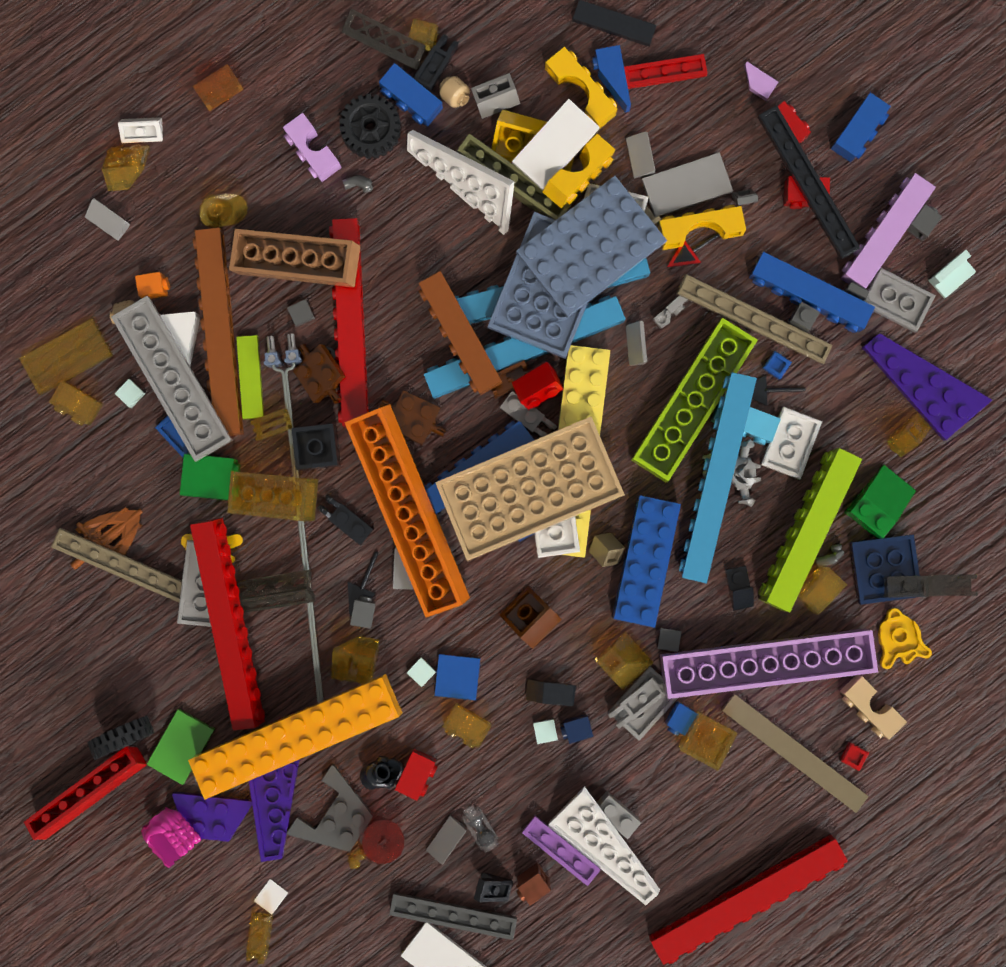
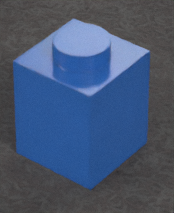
M676 701L665 720V724L669 726L667 730L677 736L679 733L685 736L698 714Z

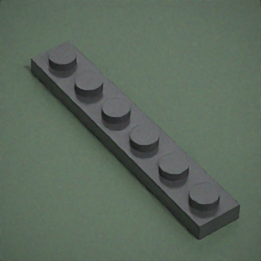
M397 892L393 894L389 913L391 916L510 940L514 938L517 923L516 916Z

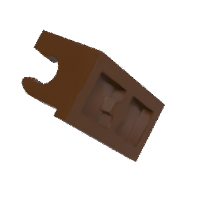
M524 360L497 372L503 383L491 390L495 399L514 391L512 382L529 373Z

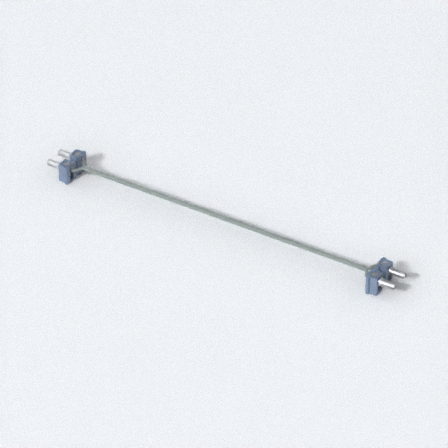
M291 333V335L287 334L288 350L285 351L286 359H284V362L291 367L287 368L285 373L282 369L276 368L282 367L284 363L281 361V354L275 350L274 336H267L268 353H265L264 365L282 374L317 701L319 703L323 701L299 473L295 467L291 430L294 427L288 382V371L292 370L295 365H299L302 362L301 352L296 349L295 335Z

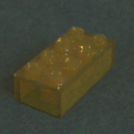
M231 471L227 513L297 521H315L318 479Z

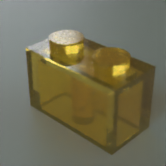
M61 381L49 403L55 406L53 408L55 411L62 415L66 413L71 415V420L81 426L83 423L91 425L104 405L64 381Z
M829 567L818 568L812 574L813 579L809 583L805 582L797 597L816 615H819L847 586Z
M455 703L442 727L445 728L444 732L454 738L457 735L464 739L462 742L471 748H474V746L479 748L492 723Z

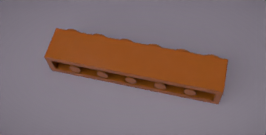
M441 271L419 283L421 289L418 292L424 302L426 300L429 301L431 307L428 310L433 319H439L441 326L438 328L444 338L448 336L451 344L448 346L454 356L458 354L462 362L458 364L463 373L470 375L472 380L469 381V384L474 393L478 391L480 395H483L501 385L503 382Z

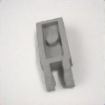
M513 391L500 406L501 410L517 422L520 421L524 427L532 433L535 432L540 437L548 435L537 428L540 422H543L551 430L555 431L557 428L554 423L545 418V415L536 408L528 410L520 403L517 394Z
M651 677L619 702L620 704L607 715L612 718L625 709L628 715L616 723L619 729L630 720L637 718L666 693L655 679Z

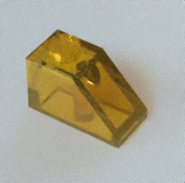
M917 412L892 434L887 443L893 452L902 457L917 447L932 427Z

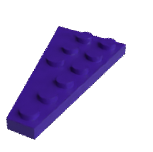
M880 333L862 347L943 441L951 437L992 401V399Z
M299 760L249 781L261 862L283 858Z

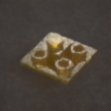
M137 144L124 148L115 146L108 149L102 166L108 191L130 189L145 168L150 150L149 145L142 146Z
M626 632L595 659L622 690H625L654 663Z
M358 636L333 648L331 678L359 684L373 680L379 640Z

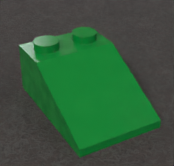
M882 465L844 513L876 539H883L896 524L916 490L887 466Z

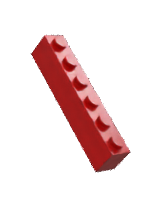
M124 747L25 820L24 824L32 839L46 840L148 765L138 747Z

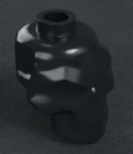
M379 756L376 761L365 765L361 769L360 781L369 790L376 788L390 789L394 786L395 780H398L402 775L403 765L396 759Z

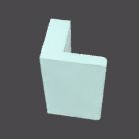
M967 250L958 254L928 280L943 298L948 297L975 274V269L967 261L971 257Z

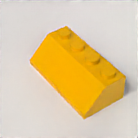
M502 110L497 120L492 150L512 163L514 158L547 122ZM574 157L563 170L571 172Z

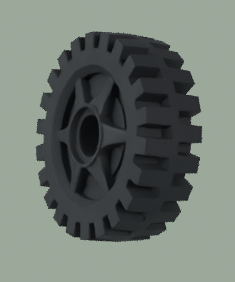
M366 94V97L360 95L356 100L353 98L350 104H346L345 110H342L339 121L344 143L354 154L356 153L360 157L365 156L367 159H371V157L376 159L380 155H387L386 152L393 150V146L397 145L398 138L400 139L401 122L396 108L386 98H380L376 94L374 96ZM369 123L376 125L372 130L365 129Z
M144 716L114 728L87 743L94 760L154 734V730L148 716Z

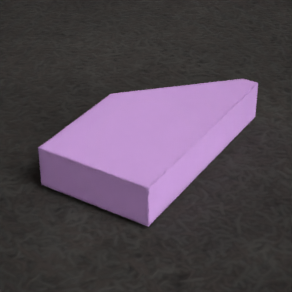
M746 62L744 69L747 74L749 90L767 101L777 86L778 81L749 62Z

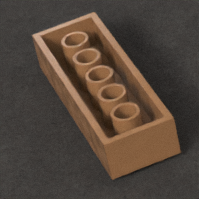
M235 229L229 270L239 275L355 287L360 245L350 240Z

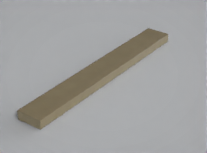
M687 274L684 275L676 292L677 295L820 364L825 363L833 346Z
M59 528L52 543V548L180 603L182 580L68 530Z
M734 693L721 709L855 813L858 812L869 797Z

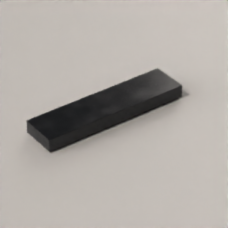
M579 0L573 17V22L650 47L657 26Z

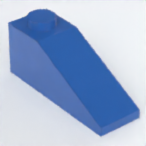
M620 45L595 49V55L591 58L593 70H597L598 78L624 112H629L631 102Z

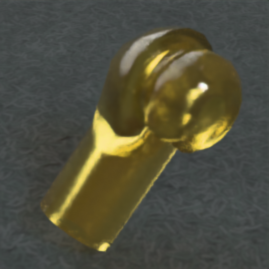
M375 846L359 849L348 856L347 862H349V867L351 869L359 868L361 865L359 860L376 856Z

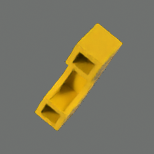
M563 47L545 62V70L558 85L573 83L585 91L588 98L585 114L601 128L616 116L617 104L611 97L608 98L604 94V89L599 82L592 80L589 70L585 66L581 67L577 62L576 55L571 50L568 51Z
M596 134L584 146L579 155L583 164V170L569 172L560 169L547 182L543 193L560 208L566 203L570 205L578 196L576 194L578 191L583 192L590 184L589 181L591 179L595 180L601 174L603 167L605 169L609 167L614 160L612 155L616 149L600 135Z
M728 205L716 211L711 208L699 214L689 212L683 214L682 217L674 218V216H667L662 218L659 222L658 230L667 240L662 245V250L683 247L687 234L700 227L715 230L722 239L743 236L746 226L742 206Z

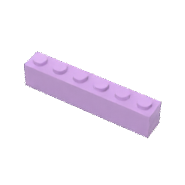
M916 173L910 178L906 177L899 186L902 189L898 195L895 193L888 202L890 205L888 210H883L876 221L879 223L875 228L871 227L865 235L867 240L864 245L860 244V249L853 253L855 255L853 261H848L841 270L844 274L840 279L848 284L853 282L866 289L936 188L934 185Z

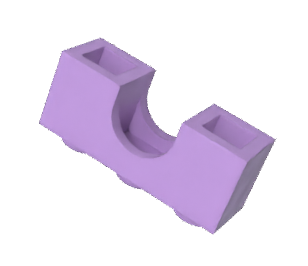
M303 113L283 127L286 132L284 138L290 146L293 144L298 150L295 153L302 162L307 161L310 165L307 169L314 179L318 177L323 182L341 169L339 161L328 146L320 151L309 149L310 141L318 135Z

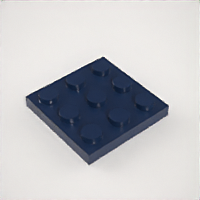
M914 535L850 542L859 605L923 597Z

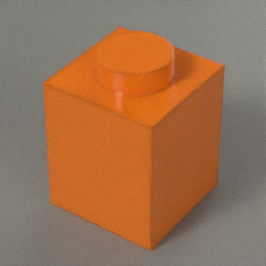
M161 272L135 276L138 296L140 298L149 296L150 299L168 296L167 290L170 289V283L168 278Z

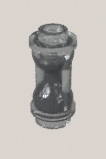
M471 805L464 809V815L461 818L479 848L483 849L486 853L498 846V836L481 808Z

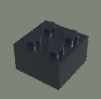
M335 424L291 428L296 470L306 471L341 467Z

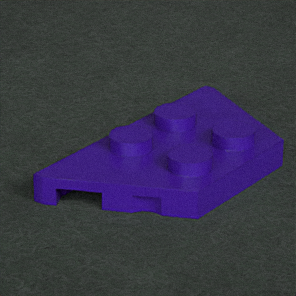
M174 792L172 795L177 811L190 823V826L194 828V831L199 834L201 839L229 842L252 807V800L212 796L204 800L202 794Z

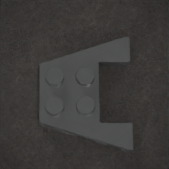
M332 764L322 782L339 792V795L317 828L298 816L287 834L350 852L374 814L360 796L355 793L347 779L339 772L337 766Z

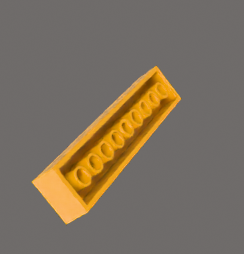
M384 674L197 754L189 759L188 762L205 800L398 718L402 714V710L388 677Z

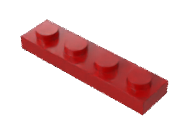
M704 54L624 67L628 89L706 77L708 74Z

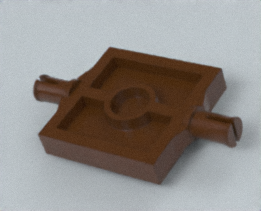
M306 344L300 345L298 350L304 359L293 372L312 401L319 403L325 396L329 395L334 404L340 402L341 397L336 392V388L346 376L326 346L319 344L310 352Z
M404 390L394 405L384 399L382 400L380 408L391 405L403 437L423 446L427 437L432 432L442 437L445 435L447 429L436 425V418L441 410L440 407Z

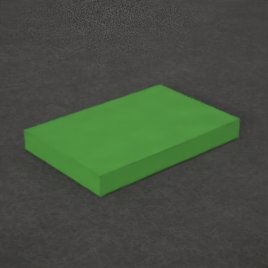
M178 709L147 763L148 766L184 785L192 771L188 760L203 752L215 728Z

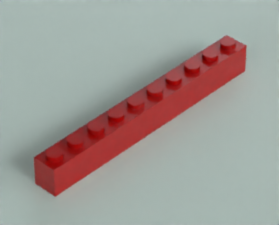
M358 219L332 220V226H329L330 238L350 240L360 245ZM361 246L355 287L337 285L332 287L333 300H336V308H333V318L337 320V328H334L335 341H338V349H335V359L339 361V367L346 376L340 382V390H337L338 395L341 397V410L338 411V421L342 423L344 428H346L345 422L369 413Z
M223 518L200 521L191 524L190 528L232 729L256 728L265 722V712L261 705V693L257 686L256 670L252 662V650L249 647L247 638L248 630L244 623V610L240 604V592L236 584L235 568L232 565L230 555L231 548L227 541V528Z
M830 834L649 935L651 944L663 965L666 963L672 964L679 959L680 955L692 953L697 949L698 945L713 941L716 935L722 932L727 933L731 931L734 925L739 922L749 921L752 915L757 912L767 911L773 903L786 900L789 894L795 891L800 892L807 888V884L824 879L826 874L832 870L838 871L842 869L848 860L837 840Z

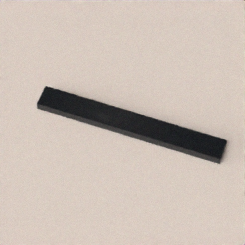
M776 105L758 115L757 118L840 260L859 250L860 246L778 106Z

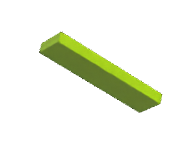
M257 335L237 337L242 419L264 418L259 338Z

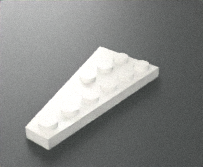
M414 130L410 131L407 136V151L424 166L429 165L436 171V176L440 180L445 179L451 185L450 189L473 209L478 208L485 214L484 218L489 223L493 221L499 226V231L503 235L507 233L515 182Z
M585 786L550 820L548 826L643 904L647 905L659 894L660 888Z

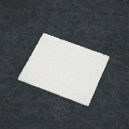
M270 879L254 902L272 915L288 892Z

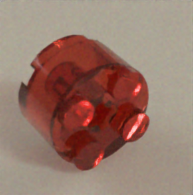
M379 820L369 824L359 838L361 854L369 862L377 865L393 862L401 855L404 848L402 830L396 823L389 820ZM381 837L383 840H386V844L383 845V848L381 845L377 844V841L380 840Z

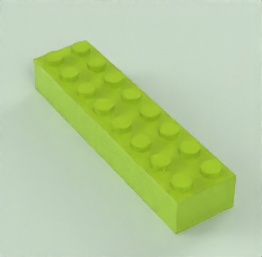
M722 318L713 329L631 461L664 482H668L717 406L720 397L725 393L726 388H723L725 376H730V372L737 373L758 340Z
M840 448L824 453L820 461L822 464L821 469L816 471L812 478L811 490L808 489L803 497V501H805L802 509L799 508L794 516L795 524L793 528L790 527L785 535L786 543L779 548L776 557H778L775 565H771L767 576H769L766 584L763 583L759 590V600L779 610L791 612L862 461L861 458Z

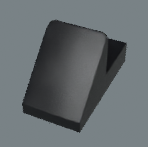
M746 566L726 569L725 575L733 611L754 607V589L750 586Z
M482 873L476 886L474 899L478 902L508 901L513 880Z

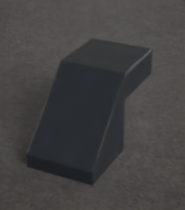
M528 679L526 700L543 704L574 706L576 685Z

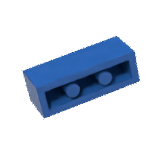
M395 63L379 81L380 92L386 98L394 99L397 102L396 105L403 112L408 111L411 113L413 120L419 125L423 123L428 127L443 109L442 101Z
M870 92L831 150L849 162H852L856 157L859 159L866 150L864 145L867 140L871 142L878 133L875 130L878 124L883 125L889 117L887 111L891 106Z

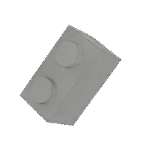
M510 73L471 88L482 119L520 104Z
M608 791L598 800L597 804L615 829L627 839L641 824L639 817Z

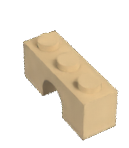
M856 675L839 691L844 696L842 700L850 708L854 706L859 711L857 716L865 723L868 721L873 726L871 730L879 738L883 736L890 739L907 723L893 707L887 704L879 711H872L870 700L877 691L863 676Z

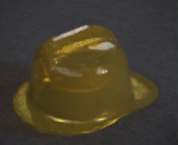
M211 194L199 205L200 218L208 227L234 225L242 221L246 216L247 203L243 197L237 194Z

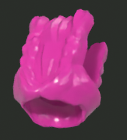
M167 807L158 815H155L146 825H143L141 830L143 839L148 844V847L152 849V852L168 868L175 864L174 861L185 856L189 850L193 849L194 844L201 841L199 834L194 831V828L190 826V823L185 820L181 813Z

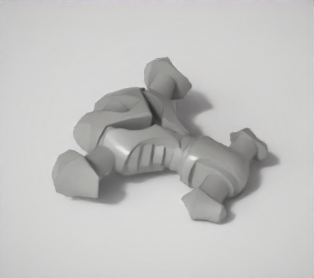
M749 439L740 445L742 446L741 452L737 458L732 484L741 492L742 500L738 504L752 507L755 500L750 498L749 489L754 483L761 481V477H756V469L761 468V465L754 463L748 457L750 448L755 446L754 442ZM711 453L708 455H704L702 459H710ZM705 470L702 472V475H703L704 479H705V475H706V471H705Z

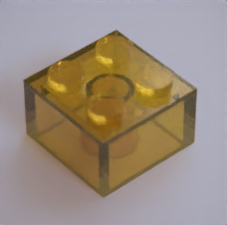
M696 710L698 715L687 734L683 735L677 747L680 751L719 771L738 733L734 729Z

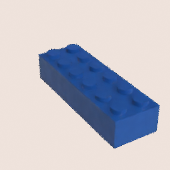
M640 495L637 496L612 614L613 619L655 628L681 504Z

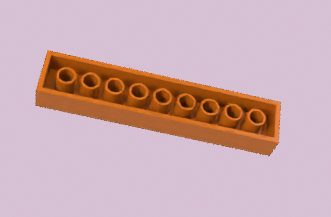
M391 405L383 406L345 422L425 617L463 605L470 599V596Z

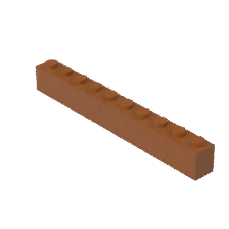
M220 228L195 230L193 246L194 249H197L195 267L199 270L197 287L198 290H201L199 307L200 310H203L201 328L205 331L203 348L204 351H207L205 368L206 371H209L207 389L208 392H211L212 400L210 402L230 436L244 435L224 232Z

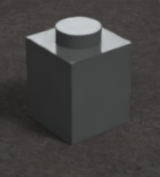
M925 204L907 228V231L922 241L929 236L942 216L938 214L937 209Z
M801 302L795 307L787 323L804 332H808L820 312Z
M360 595L359 598H355L350 625L371 629L375 609V601H372V597Z

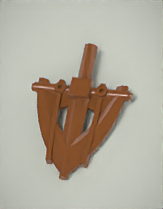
M125 507L121 511L98 516L84 524L78 522L75 530L79 534L82 533L84 538L125 555L135 538L137 530L143 526L139 523L143 511L141 509L129 510L128 507ZM115 524L104 534L101 533V530L107 525ZM122 534L121 540L115 546L110 545ZM76 558L70 565L76 570L84 561Z

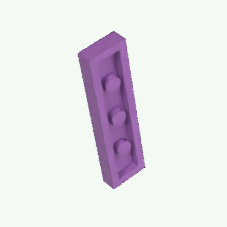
M536 815L522 830L526 837L585 885L588 886L601 870Z

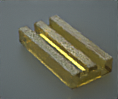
M282 409L250 421L251 425L255 427L253 432L257 434L255 437L256 441H261L292 428L287 409ZM284 415V418L260 426V423ZM286 422V426L262 434L263 430Z

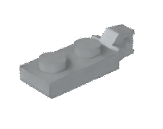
M678 296L653 321L660 329L667 326L673 313L677 316L685 309L683 304L688 299Z

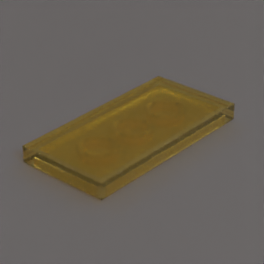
M90 319L19 359L38 394L42 395L113 356L95 321Z

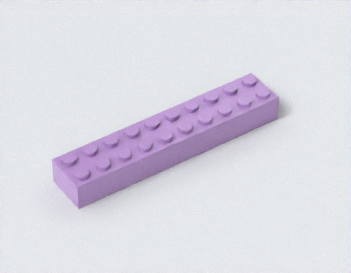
M866 628L660 654L664 692L668 699L878 672L873 631Z

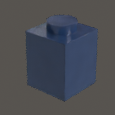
M587 714L563 720L564 726L560 727L563 739L568 738L569 744L594 737Z

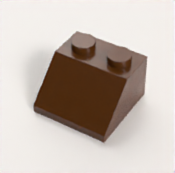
M529 586L500 614L501 618L532 649L562 620Z

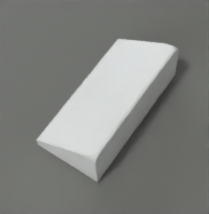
M161 117L121 119L118 122L121 143L163 141Z

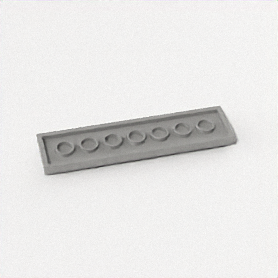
M146 296L111 316L194 461H199L233 441L150 297Z

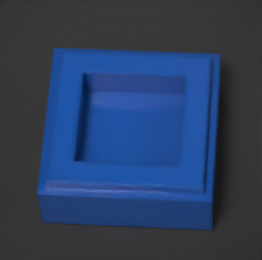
M774 351L762 369L780 380L792 362Z

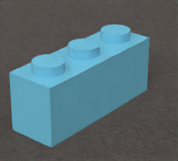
M718 404L711 418L713 423L715 417H720L721 409H718ZM750 407L743 438L747 435L754 438L753 442L761 445L771 443L781 419Z

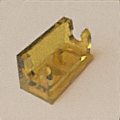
M252 912L246 961L257 959V964H264L268 957L273 915Z

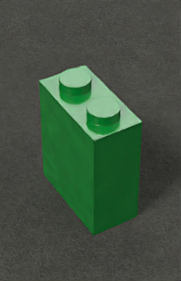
M184 454L180 496L234 501V497H237L238 494L236 476L240 474L238 460L205 456L196 462L191 454Z

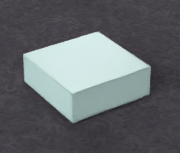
M128 379L115 394L129 408H132L146 393L131 379Z
M422 657L407 672L421 687L436 673Z
M554 719L533 722L537 744L558 740Z

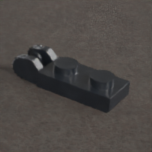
M445 34L441 36L436 46L432 47L414 76V79L429 92L433 90L459 45V42L454 41L447 52L443 51L442 49L448 39V36Z
M327 494L325 497L326 501L337 509L333 514L320 504L317 509L361 546L374 529L345 505L338 503Z

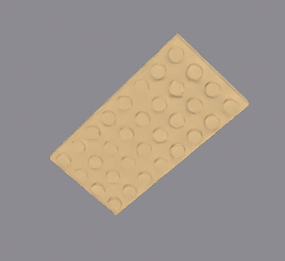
M588 417L435 482L467 561L625 495L592 417Z

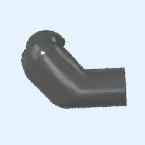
M355 175L342 180L346 190L355 186L362 187L364 193L373 190L370 178L362 175Z
M832 545L831 554L817 557L818 568L835 564L844 555L842 545Z

